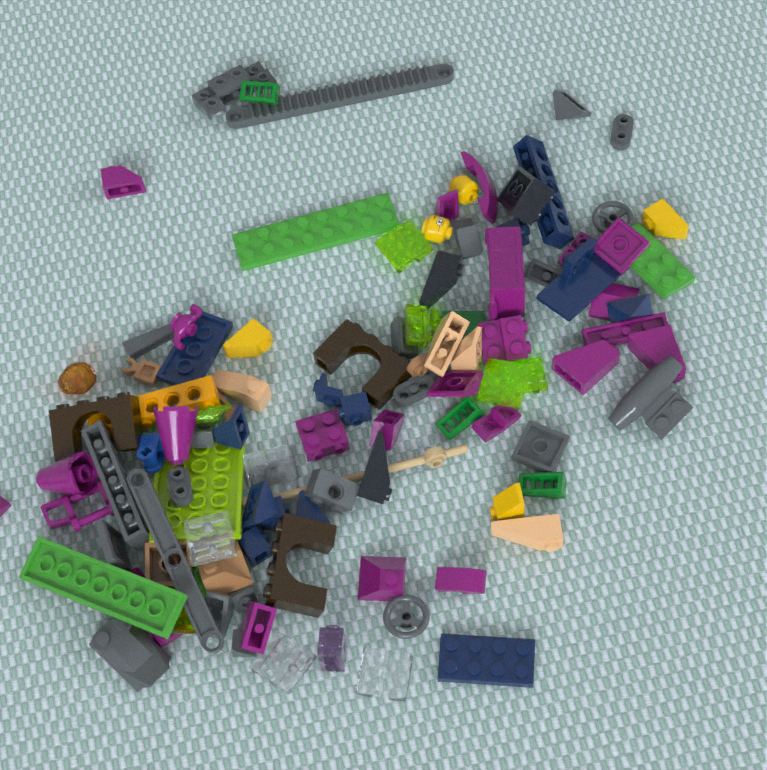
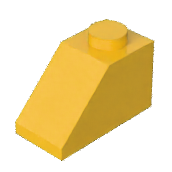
M663 198L643 210L642 225L654 236L682 240L687 238L689 225Z
M253 318L225 342L223 348L228 358L259 357L263 352H267L271 348L273 339L271 332Z
M520 482L513 484L492 497L493 506H489L491 520L500 521L524 518V499Z

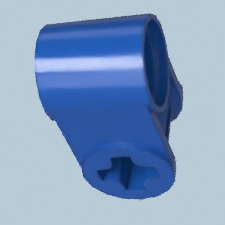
M159 432L142 434L140 437L137 457L143 461L144 469L149 474L160 471L164 465L165 456Z

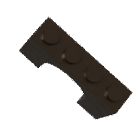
M346 319L313 352L315 364L332 375L351 356L366 354L377 359L380 363V368L362 387V392L366 391L368 402L380 411L393 397L395 387L412 377L407 371L410 361L406 357L396 354L389 345L385 346L379 342L375 335L365 332L358 323H352Z
M130 392L117 393V397L114 398L101 396L97 397V401L94 402L81 400L77 401L74 406L60 404L56 406V409L48 410L55 462L76 452L83 451L81 430L85 422L91 416L98 413L105 414L112 423L116 451L129 452L138 450L140 437L143 434L138 397L130 395Z
M284 513L280 520H276L274 526V533L277 534L276 541L272 542L270 549L273 559L272 562H269L266 573L267 576H270L269 583L265 584L263 590L266 606L319 618L325 609L327 589L296 580L287 568L286 557L288 552L300 548L328 554L334 547L337 525Z

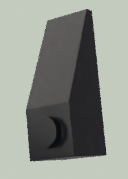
M437 251L419 300L420 313H425L456 285L458 278L463 276L465 265L462 264L461 255Z
M378 431L357 496L383 504L384 500L389 501L392 488H389L390 478L384 436L382 432Z

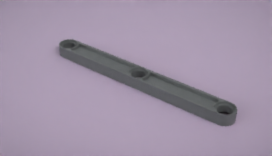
M139 468L133 469L127 476L128 485L176 590L188 596L184 608L204 650L211 654L218 653L224 647V639L153 484L144 470ZM137 474L144 475V481L141 485H134L132 482ZM175 553L181 556L180 563L175 566L170 565V556ZM211 636H216L219 639L218 646L209 649L206 644L207 639Z

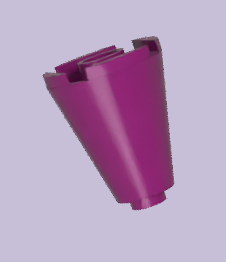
M189 406L163 407V411H158V407H153L165 460L170 461V465H184V460H188L198 406H194V411H189Z
M81 451L40 469L37 473L36 482L42 490L89 496L98 488L96 477H99L91 455Z

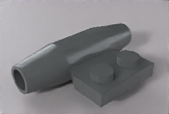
M671 355L655 365L622 397L608 417V420L621 431L643 415L645 424L662 440L694 408L678 392L668 390L683 368L682 365Z

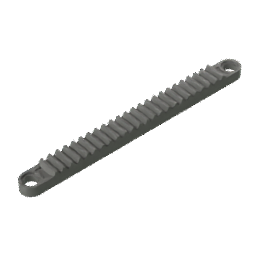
M446 63L428 67L423 65L422 68L416 66L414 70L408 68L407 71L402 69L399 73L393 71L391 75L386 73L384 76L378 74L376 78L371 76L369 79H366L364 77L362 81L355 79L353 83L351 81H348L347 84L341 82L339 86L333 84L332 87L326 85L324 89L318 87L315 91L313 89H310L309 92L303 90L301 94L295 92L294 95L287 94L286 97L280 95L277 106L249 102L248 105L231 108L226 112V122L230 128L239 129L447 85L453 81L454 71L453 67ZM441 72L449 73V75L445 77H442L439 74ZM233 116H240V117H241V118H240L239 120H237V121H232V120H231V118H232Z

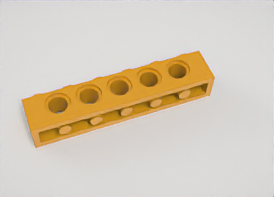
M212 375L137 396L143 430L157 425L154 412H152L153 407H158V411H163V407H169L178 403L175 406H189V411H194V406H198V413L211 412L215 408L221 407L217 385ZM98 413L88 419L89 426L101 420L111 430L114 437L113 426L105 414Z

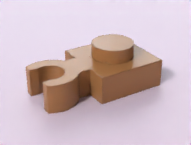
M127 358L128 365L132 366L130 368L122 367L123 374L126 376L133 375L135 381L154 387L157 382L156 375L161 365L144 359L138 364L133 358Z

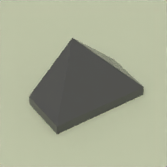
M556 89L553 91L556 120L590 117L592 114L565 91Z
M208 590L206 602L224 639L235 607L230 595Z

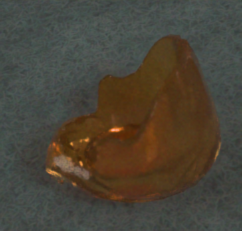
M83 361L73 362L59 376V390L71 395L85 394L95 385L97 374L88 363Z

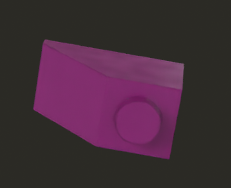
M118 165L101 169L102 186L107 199L146 193L142 177L125 167Z
M384 409L373 421L369 446H373L379 431L384 436L385 450L391 451L396 445L405 414Z
M249 601L242 623L240 648L264 655L276 615V608Z

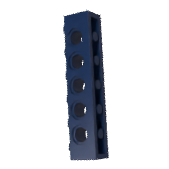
M526 135L513 146L519 166L555 191L551 202L542 209L537 224L543 243L557 249H562L574 240L575 237L544 143Z

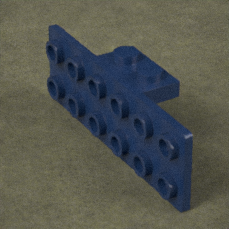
M592 238L585 243L579 244L574 253H569L564 258L562 274L537 294L536 297L538 301L567 321H571L621 276L620 273L594 253L598 242Z

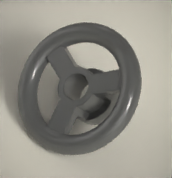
M607 201L596 207L592 215V221L595 228L599 232L604 233L618 217L621 218L625 214L627 215V224L632 226L634 216L627 205L618 201ZM608 207L620 208V210L616 213H606L602 211L603 209ZM598 217L604 219V227L600 224Z
M406 594L393 598L386 605L383 612V622L386 629L392 635L401 639H411L419 636L425 631L430 620L427 605L423 600L414 595ZM403 602V610L399 616L390 620V613L393 607ZM411 602L420 607L423 614L422 621L416 618L412 611H410ZM409 616L410 619H409V620H403V617ZM396 626H399L400 629H402V630H404V631H409V632L399 631V630H397L395 627H396Z

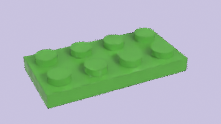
M637 223L631 226L646 238L651 245L630 267L660 297L665 300L694 282L696 277L642 224Z

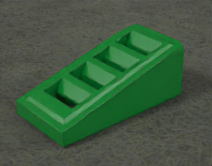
M242 80L239 100L277 106L281 86L278 83ZM247 86H250L249 96H245ZM254 87H257L256 97H253ZM261 88H264L263 97H260ZM268 89H271L270 98H267Z
M468 396L460 401L435 425L450 441L472 425L474 421L480 419L484 413ZM469 407L472 413L469 414L465 409ZM462 412L466 419L463 420L458 414ZM455 417L460 424L456 426L451 419ZM446 423L453 428L451 432L444 426Z
M563 472L519 473L518 483L520 482L523 496L554 499L566 498L567 479ZM527 480L531 481L530 489H526ZM536 481H539V489H536ZM545 482H549V487L545 489Z

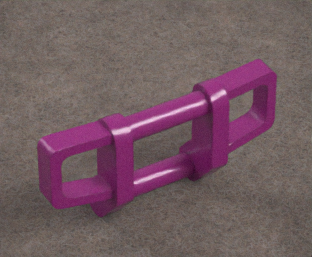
M101 480L96 481L98 488L93 494L101 492L106 507L78 519L72 504L89 496H67L66 494L61 498L41 505V511L49 528L55 529L72 524L75 532L82 530L81 527L108 515L113 516L114 512ZM64 505L69 517L51 521L48 511Z

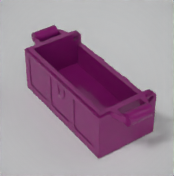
M520 226L486 228L485 244L487 245L490 278L489 318L496 319L519 315L524 317L525 280Z

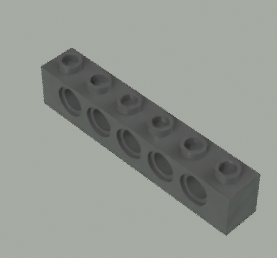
M99 420L81 430V433L125 542L137 550L145 546L146 542H149L150 531L128 485L127 476L129 473L120 451H116L113 434Z

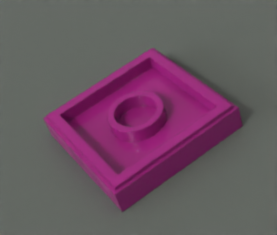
M618 217L597 240L598 243L594 253L623 275L651 244Z

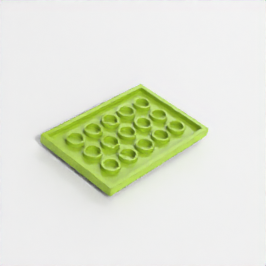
M216 439L213 448H209V446L207 448L192 447L188 460H184V465H170V461L164 459L162 469L155 473L154 489L178 541L199 543L241 539L246 441L241 450L217 444ZM175 467L186 468L191 478L194 499L186 507H176L170 498L167 474ZM149 533V542H154L151 533Z

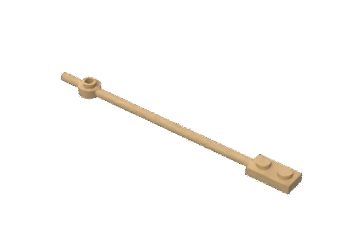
M466 444L445 450L442 447H433L426 450L422 456L388 464V471L392 473L422 464L437 468L442 466L449 457L468 453V448ZM364 471L342 477L352 482H358L362 480ZM307 486L273 494V497L281 495L282 501L297 498L300 491H306ZM248 496L243 497V514Z

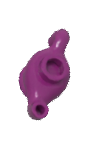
M196 304L191 305L190 314L182 315L181 312H178L171 321L170 330L174 331L173 343L179 350H183L185 346L181 339L189 335L193 336L197 331L195 322L201 317L202 309Z

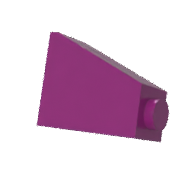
M670 325L628 334V349L649 370L671 355L683 367L672 383H677L685 378L686 366Z
M601 340L554 356L552 358V370L579 393L585 395L619 364L620 352L615 345Z

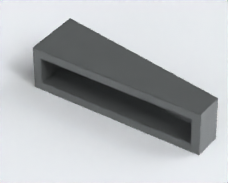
M170 324L126 340L122 344L129 357L136 360L173 339L174 331L170 330Z

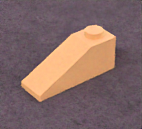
M453 311L442 317L434 333L424 367L441 377L444 376L470 323L468 320Z
M477 326L460 341L450 362L452 370H480L482 363V327Z
M217 369L212 376L218 391L223 396L257 412L262 413L272 398L269 383L251 375Z
M559 514L491 522L492 536L539 551L553 552L563 548V533Z

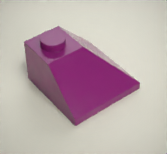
M361 556L358 600L391 601L397 596L404 595L406 557Z

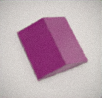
M612 283L591 302L588 317L610 321L606 303L638 296L640 288Z
M448 370L443 377L439 376L428 390L427 397H468L478 395L483 378V370Z

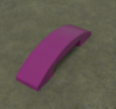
M462 151L461 156L466 169L474 177H478L484 196L478 199L482 214L493 224L496 222L498 211L495 185L485 168L472 155Z

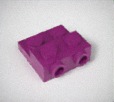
M521 315L477 323L478 327H482V359L484 366L521 361L529 358L528 354H531L530 341L525 340L524 334L528 332L526 320H522Z
M337 409L295 421L308 462L312 460L319 461L332 454H342L350 449L349 441Z

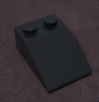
M518 166L497 199L510 213L531 226L533 222L538 221L542 209L551 202L555 191L527 170Z

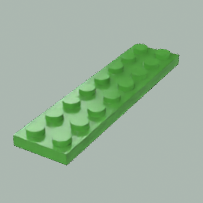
M388 193L232 234L241 269L246 271L400 229V225Z
M38 536L18 577L167 640L188 597L182 592Z

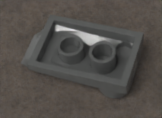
M114 617L95 633L89 644L137 692L142 688H150L170 669L169 662L172 658L141 628Z

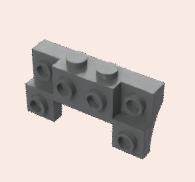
M259 61L246 68L239 65L207 81L208 87L192 94V99L198 110H201L211 120L212 115L222 110L224 113L227 112L226 106L239 100L242 80L277 83V81L268 69L263 68ZM247 86L245 96L249 95L250 86Z

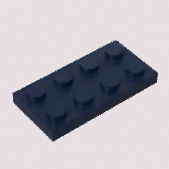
M202 311L201 317L195 322L197 325L196 333L193 336L189 335L181 339V342L185 344L183 350H179L175 346L172 347L156 375L157 380L174 386L205 377L231 332L233 322Z
M441 633L438 682L533 688L535 639Z

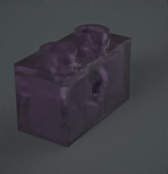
M336 625L320 627L317 656L321 670L345 672L347 642L344 628Z

